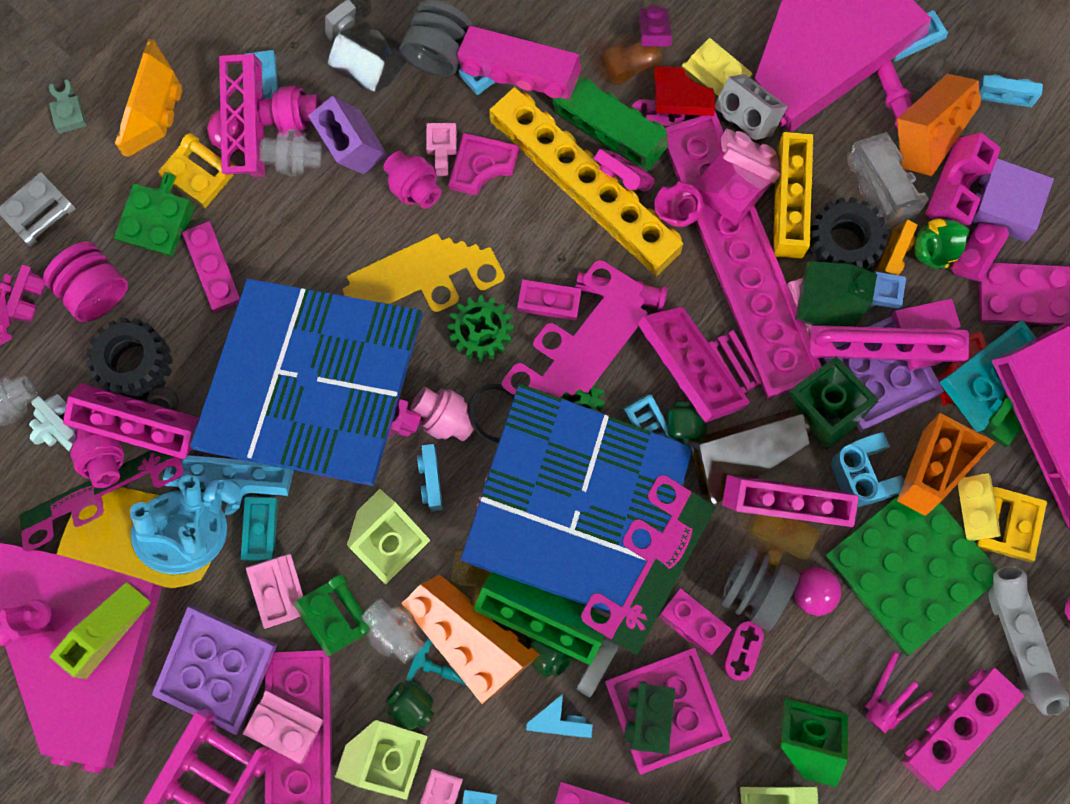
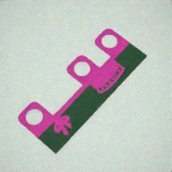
M151 450L122 464L118 469L120 479L112 486L96 488L90 480L20 514L23 550L29 552L52 540L54 537L52 520L70 511L72 512L73 525L75 527H80L100 517L104 512L101 496L148 473H151L153 485L157 488L180 478L184 473L181 459ZM171 466L177 468L175 475L165 481L158 479V475L163 469ZM90 505L97 506V511L92 517L86 520L79 519V513L85 507ZM38 530L47 531V536L40 543L29 544V538L33 533Z
M661 475L656 479L648 494V499L652 504L672 515L664 532L661 533L642 520H635L623 539V544L627 549L647 561L623 607H620L601 594H594L581 615L582 621L635 655L640 651L716 508L665 475ZM668 484L674 488L676 498L672 503L664 504L659 501L656 493L660 485ZM645 529L650 533L651 544L649 547L639 549L633 544L632 534L635 530ZM597 603H603L610 609V619L604 624L595 623L590 616L592 606Z

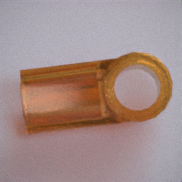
M642 42L627 48L623 46L611 47L600 57L614 85L627 82L636 72L660 64L663 59L660 46H642Z

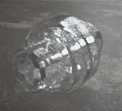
M285 128L284 131H278L277 138H261L260 163L276 165V172L282 173V176L298 177L299 174L304 175L305 167L321 168L322 142L307 141L306 133H301L299 129Z
M21 375L13 380L7 376L0 377V427L10 426L21 420L24 414L27 413V404L37 398V391L33 383L25 375Z
M380 598L361 616V619L371 629L367 634V637L370 639L369 644L379 655L384 654L386 657H389L394 653L404 664H407L425 646V643L415 633L419 625L405 607L402 608L400 605H397L392 609Z

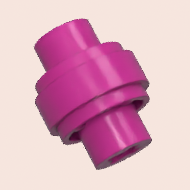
M296 85L280 87L274 91L272 98L260 100V119L264 126L276 125L277 129L285 134L302 133L305 129H308L311 122L308 115L322 105V100L319 94L306 95L304 89L298 88Z
M397 151L387 158L383 169L389 175V189L402 203L410 205L417 203L422 209H428L439 200L442 191L436 185L437 175L435 174V169L423 157L416 155L407 156L404 152Z
M77 428L75 431L77 440L73 443L70 452L76 472L84 478L91 479L92 485L96 488H106L114 485L120 479L118 469L122 466L125 456L120 441Z

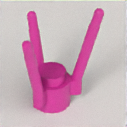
M893 652L872 698L864 706L869 710L865 718L884 734L889 729L893 731L903 719L933 696V692L928 691L899 713L897 709L918 687V682L913 681L892 704L885 699L881 703L878 702L899 657L898 652Z

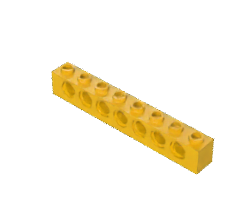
M514 87L490 109L491 123L513 144L519 145V149L655 277L681 254L683 242L678 232L673 228L668 229L660 222L658 214L651 208L646 209L632 190L625 189L618 183L616 176L613 178L599 169L600 165L594 160L595 156L587 149L583 151L576 144V140L570 132L562 131L556 126L554 118L548 112L544 111L542 113L535 106V102L526 92L521 93ZM521 119H529L532 121L527 125L519 123ZM542 138H549L552 140V142L548 144H542L539 142V140ZM562 157H570L571 159H573V161L570 163H562L559 159ZM583 176H590L594 179V181L590 183H584L580 180V178ZM610 195L614 197L615 201L607 203L602 201L601 197ZM624 215H632L636 218V221L631 223L625 222L622 217ZM652 234L658 240L650 243L645 241L643 236Z

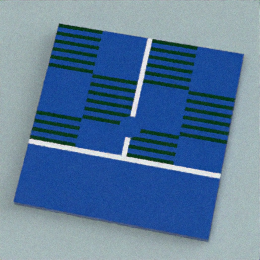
M247 279L190 445L191 448L201 452L374 486L422 320V310Z
M519 383L460 561L587 605L592 595L601 594L620 607H623L647 563L645 559L627 549L623 544V539L635 520H642L661 533L664 532L672 515L652 504L648 499V494L656 479L661 475H665L678 484L683 485L692 453L691 448L688 445ZM663 484L658 487L656 494L659 501L664 504H670L675 500L676 492L672 486ZM637 529L632 534V542L637 548L645 549L651 544V535L645 529ZM597 603L592 606V608L611 614L608 606L603 603Z

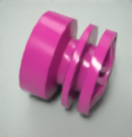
M88 241L76 243L63 250L51 261L43 275V282L59 300H63V305L78 322H90L105 315L120 302L128 289V281L113 264H108L109 260L101 253L93 242Z

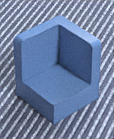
M876 271L877 279L873 301L867 311H871L874 305L900 309L903 304L906 277Z

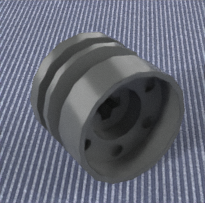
M438 0L420 1L416 7L415 15L410 21L411 27L406 31L399 47L400 53L410 64L424 72L443 77L453 76L459 66L457 53L469 26H473V23L462 11L450 4Z
M751 546L747 553L737 561L724 586L720 606L728 609L735 598L739 599L734 613L740 615L748 605L752 606L750 622L769 632L775 626L788 604L798 583L800 572L782 562L772 573L766 571L770 556L765 554L758 565L753 564L759 550Z

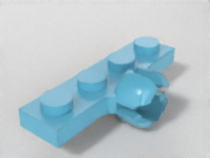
M188 455L186 459H181L184 470L183 475L165 486L179 487V480L185 475H192L193 479L197 477L200 482V489H204L202 498L205 508L219 515L223 503H228L224 514L231 515L239 509L242 497L247 493L288 496L294 470L239 459ZM174 466L167 467L164 472L163 481L173 477L177 468Z

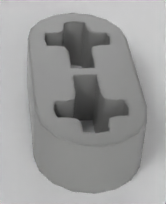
M605 636L591 666L588 665L576 687L577 691L589 698L591 697L613 659L619 644Z

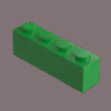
M578 78L569 100L561 97L552 98L555 114L646 172L668 148L667 131L660 123L656 121L651 122L644 118L639 110L631 106H625L612 93L601 91L588 78Z
M493 572L489 574L473 609V611L590 666L604 639L603 634L582 621L581 615L585 607L564 597ZM590 610V616L595 623L604 624L609 620V618Z

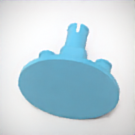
M185 475L179 480L180 490L161 494L147 504L143 502L135 503L130 508V516L133 521L131 529L132 546L141 562L154 571L172 575L196 571L210 563L219 554L226 541L227 521L223 510L221 509V513L217 515L205 508L202 498L204 493L201 492L199 479L197 477L193 479L192 475Z

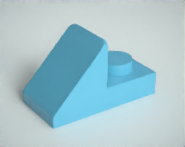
M562 694L529 721L526 728L527 731L591 738L593 725L586 724V717L567 715V721H560Z

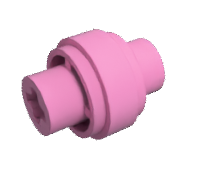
M423 387L411 404L410 410L421 414L420 425L424 427V431L436 439L442 438L446 440L454 436L463 442L474 430L469 420L468 412H466L468 405L464 402V397L451 389H440L435 393L429 388Z

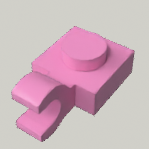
M427 123V155H435L437 176H448V155H457L456 123Z

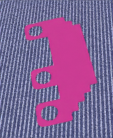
M596 261L584 275L583 282L586 286L604 296V298L574 336L553 323L545 325L534 339L533 344L536 349L553 359L554 362L543 376L522 363L515 364L503 379V388L514 395L516 389L511 385V378L517 372H525L530 376L529 387L561 398L565 392L574 395L579 389L588 393L638 328L637 323L643 316L647 315V312L641 308L645 300L639 295L644 289L643 285L606 262ZM603 268L610 272L611 280L608 284L598 286L593 283L592 274L597 269ZM548 332H557L562 338L561 345L553 350L545 348L542 344L543 336Z

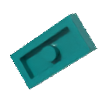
M245 497L241 547L242 561H267L275 558L277 498Z

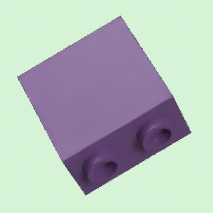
M332 96L308 115L338 164L365 174L388 156L360 109L341 99Z
M997 159L991 174H983L979 178L978 184L982 186L980 192H976L975 195L981 200L971 223L978 225L982 222L1007 227L1010 234L1009 237L1027 242L1038 229L1054 178Z

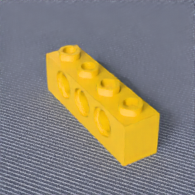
M783 132L777 145L779 169L777 171L781 175L775 182L773 252L776 257L802 259L810 247L813 134Z

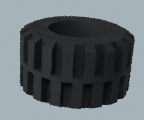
M844 197L838 198L835 204L831 201L825 205L824 209L821 208L810 227V247L807 250V254L813 255L811 259L813 262L853 264L870 271L882 255L888 242L885 240L888 236V228H883L886 223L884 217L878 218L879 210L876 207L872 210L868 208L869 202L865 200L861 204L857 203V198L850 197L848 202H845ZM838 228L853 231L859 237L862 247L857 250H847L840 247L834 241L831 231Z
M120 318L119 324L113 320L108 322L109 328L104 329L101 327L97 330L100 335L98 338H91L90 343L93 345V348L87 349L86 353L91 360L86 362L87 367L92 371L90 374L93 379L105 390L130 398L135 396L142 400L146 399V393L154 395L157 393L155 388L158 385L163 387L166 384L163 378L165 375L170 376L172 371L167 366L173 364V359L168 354L171 350L165 343V340L152 326L147 323L143 324L139 319L133 318L131 322L128 318ZM143 347L144 356L140 365L130 372L118 373L117 361L119 356L128 348Z

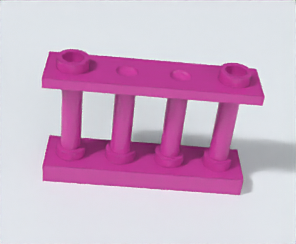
M207 708L197 711L143 804H166L168 800L171 801L172 799L181 804H207L181 787L182 783L179 780L184 771L188 772L189 770L229 794L230 797L226 804H240L255 776L259 778L267 768L270 760L266 757L271 748L263 746L252 754L214 730L215 726L212 723L217 716L215 713ZM201 742H209L247 766L238 783L198 759V754L195 752Z

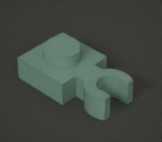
M64 80L66 87L62 92H58L54 84L49 85V91L56 100V102L49 103L55 129L59 134L87 126L81 100L78 96H74V88L68 80Z

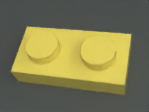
M986 473L962 478L958 483L966 539L975 541L1001 536L990 474Z

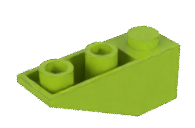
M126 582L73 628L49 657L72 677L87 679L152 602Z

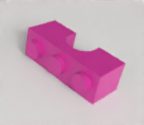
M981 132L958 138L952 146L925 215L932 220L948 218L965 226L971 225L981 199L969 189L974 181L983 176V174H991L1001 148Z

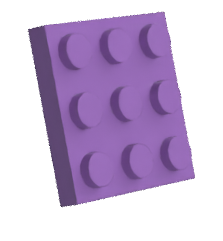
M893 316L869 326L896 328ZM834 342L833 345L838 350H846L849 348L850 342ZM864 343V346L869 351H877L881 348L882 343ZM896 344L897 349L904 352L902 345ZM821 358L824 365L833 359ZM839 358L879 399L878 403L857 424L860 433L927 402L944 392L931 367L910 371L906 360Z
M188 606L152 696L192 715L197 711L207 708L217 715L212 723L213 725L238 735L242 732L277 644L198 607Z

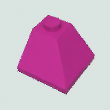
M721 152L693 185L703 195L704 202L737 226L771 186L772 182L723 159L725 153Z

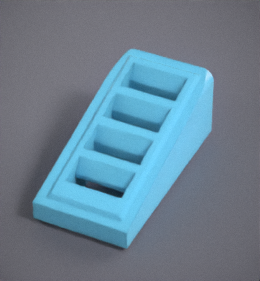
M646 394L621 408L631 425L642 428L640 423L654 417L656 421L642 429L652 432L660 427L662 432L658 435L676 441L675 438L669 437L667 423L651 394ZM645 406L649 408V411L638 417L634 414V412Z

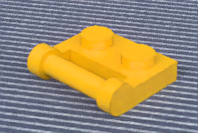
M192 133L184 136L181 145L158 171L162 178L164 172L175 175L176 179L173 186L204 208L211 203L234 175H224L222 173V158L199 142V138ZM194 152L218 169L219 173L215 177L191 161L188 158L189 155ZM230 161V167L237 166Z
M993 487L998 519L1002 502L1011 503L1003 541H996L993 537L977 540L976 544L983 551L995 552L1030 563L1034 562L1047 501Z

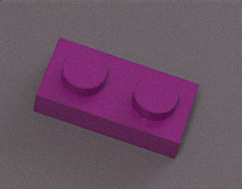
M660 6L639 8L642 46H671L672 34L668 8Z

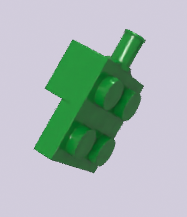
M164 172L159 188H147L133 184L114 236L117 242L173 258L181 233L188 229L195 206L189 199L175 196L171 193L176 179L175 175Z

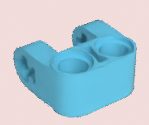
M884 432L851 443L842 448L832 458L831 467L840 490L859 496L857 507L897 496L902 489L904 483L902 475L878 483L868 456L882 452L890 447ZM844 455L852 458L854 468L845 464ZM856 484H860L865 488L866 497L857 493Z

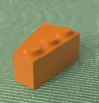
M947 74L897 118L902 169L933 176L980 106L979 80Z
M939 413L922 431L897 501L926 516L950 493L996 442Z

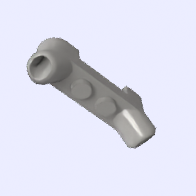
M1007 566L998 569L993 574L994 585L990 587L988 597L994 616L999 615L1020 675L1016 677L1020 691L1025 695L1024 699L1036 705L1043 715H1057L1068 708L1070 696L1059 681L1027 591V574L1017 566Z

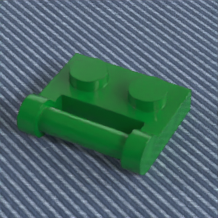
M343 574L336 576L328 583L296 600L294 603L295 608L327 657L332 656L377 627L372 618L368 619L347 587L348 581ZM334 592L337 593L358 627L353 630L350 628L329 595Z

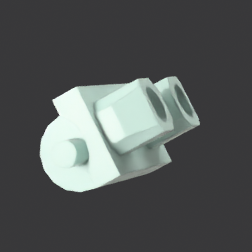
M58 394L45 401L38 396L31 401L32 405L36 408L33 414L37 419L29 423L33 429L30 440L34 444H40L45 441L49 446L54 445L58 440L70 453L72 445L76 441L75 431L77 428L64 425L60 418L65 413L66 402Z

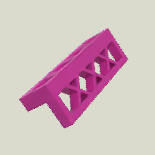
M254 54L219 56L222 173L224 175L249 174L252 177H265L264 125L259 115V102L263 99L262 61ZM242 63L243 73L234 82L228 77V64ZM238 89L243 94V103L234 111L229 106V97ZM238 118L244 124V132L235 140L230 135L229 127ZM237 148H240L245 153V166L230 167V156Z

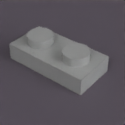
M345 0L325 16V35L332 43L338 38L340 40L345 39L354 30L352 27L354 26L356 7L350 0Z

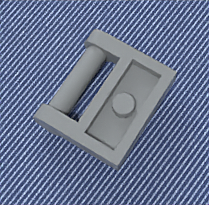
M40 172L0 206V216L29 247H32L37 243L35 239L66 213L70 215L76 208ZM55 202L59 203L28 230L25 229Z

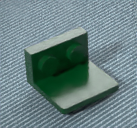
M639 681L636 683L635 688L631 687L629 689L627 709H633L632 722H626L624 731V742L629 743V750L669 755L675 688L648 685L646 681Z

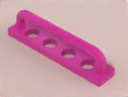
M812 326L810 330V356L816 358H834L837 356L838 358L966 362L969 358V332L967 330ZM833 342H850V346L846 350H838L834 347ZM864 343H882V346L877 351H869L864 346ZM896 344H913V348L909 352H901L897 349ZM927 345H945V349L941 353H933Z

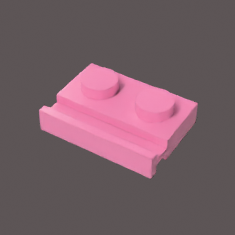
M729 129L725 130L721 136L722 152L725 153L723 159L775 183L781 175L777 171L779 169V162L776 151L767 144L759 145L751 141L743 132L737 131L735 133Z
M290 553L246 567L264 629L301 617L294 603L303 597V593Z
M265 691L243 734L303 764L324 719L269 691Z

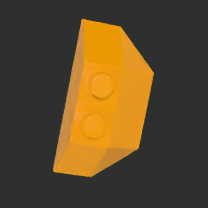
M148 39L121 121L120 131L115 141V145L123 156L129 157L165 137L167 128L171 127L174 120L173 109L175 103L180 100L182 95V85L156 42Z

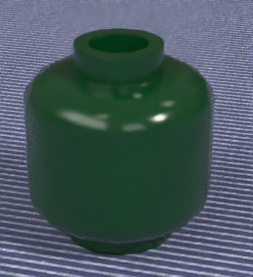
M675 401V406L670 407L667 411V433L669 437L678 439V442L690 445V439L707 434V422L705 423L697 413L691 401Z
M528 637L526 641L527 649L532 648L540 654L530 665L542 676L550 677L553 675L558 677L572 663L573 659L571 656Z
M400 682L385 701L388 704V716L406 730H413L417 726L424 728L434 716V713L431 711L434 703L433 697L415 682H408L406 684Z

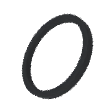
M488 384L479 388L472 395L468 405V415L472 427L482 438L498 444L500 438L490 436L478 425L474 415V404L480 393L490 389L501 390L512 398L514 395L504 389L501 384Z

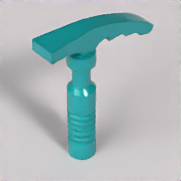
M430 639L423 644L414 657L406 677L407 682H412L417 671L423 668L424 672L429 673L432 671L440 674L442 678L466 685L453 667L447 665L442 667L433 664L432 660H425V654L429 653L431 645H434Z

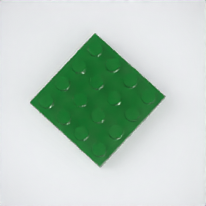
M898 495L828 552L824 558L904 654L909 656L994 585L993 574L998 568L973 540L966 539L965 530L941 503L924 516L898 502Z

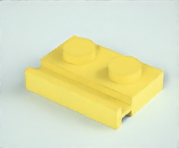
M711 38L682 65L686 75L695 83L704 87L714 88V98L716 101L728 77L746 74L751 78L753 74Z

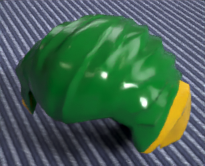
M948 218L929 221L916 236L914 248L917 260L934 270L948 268L949 262L957 261L964 252L969 228L960 222Z

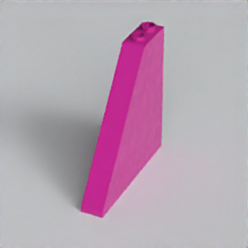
M782 0L754 81L788 106L778 126H784L791 133L872 75L886 62L891 61L898 54L926 36L930 27L931 17L914 0Z
M1069 321L993 359L992 363L1007 395L1014 404V411L1070 530Z
M0 543V611L5 608L25 606L32 600H43L51 609V618L48 624L53 626L55 630L47 637L35 638L23 643L19 641L11 642L9 645H5L40 754L52 757L50 763L70 766L71 761L82 763V770L102 773L103 768H114L162 586L64 556L38 550L25 552L23 547ZM128 582L152 603L87 679L72 677L49 656L73 628Z

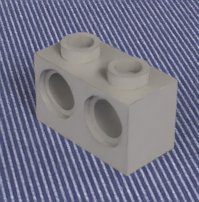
M746 74L728 77L715 104V108L722 113V117L725 120L735 123L743 129V133L755 140L773 136L788 107Z

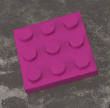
M695 647L605 681L623 732L625 731L626 722H632L633 709H627L629 689L631 687L635 688L636 683L639 681H646L648 685L675 688L669 755L630 750L639 775L731 740Z

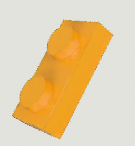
M907 219L894 227L875 272L899 276L905 265V262L902 260L906 252L915 243L916 237L913 235L918 226L917 224Z

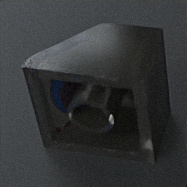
M365 22L337 33L327 64L334 67L340 75L350 77L358 82L361 88L376 92L391 83L407 60L400 53L399 47L401 43Z

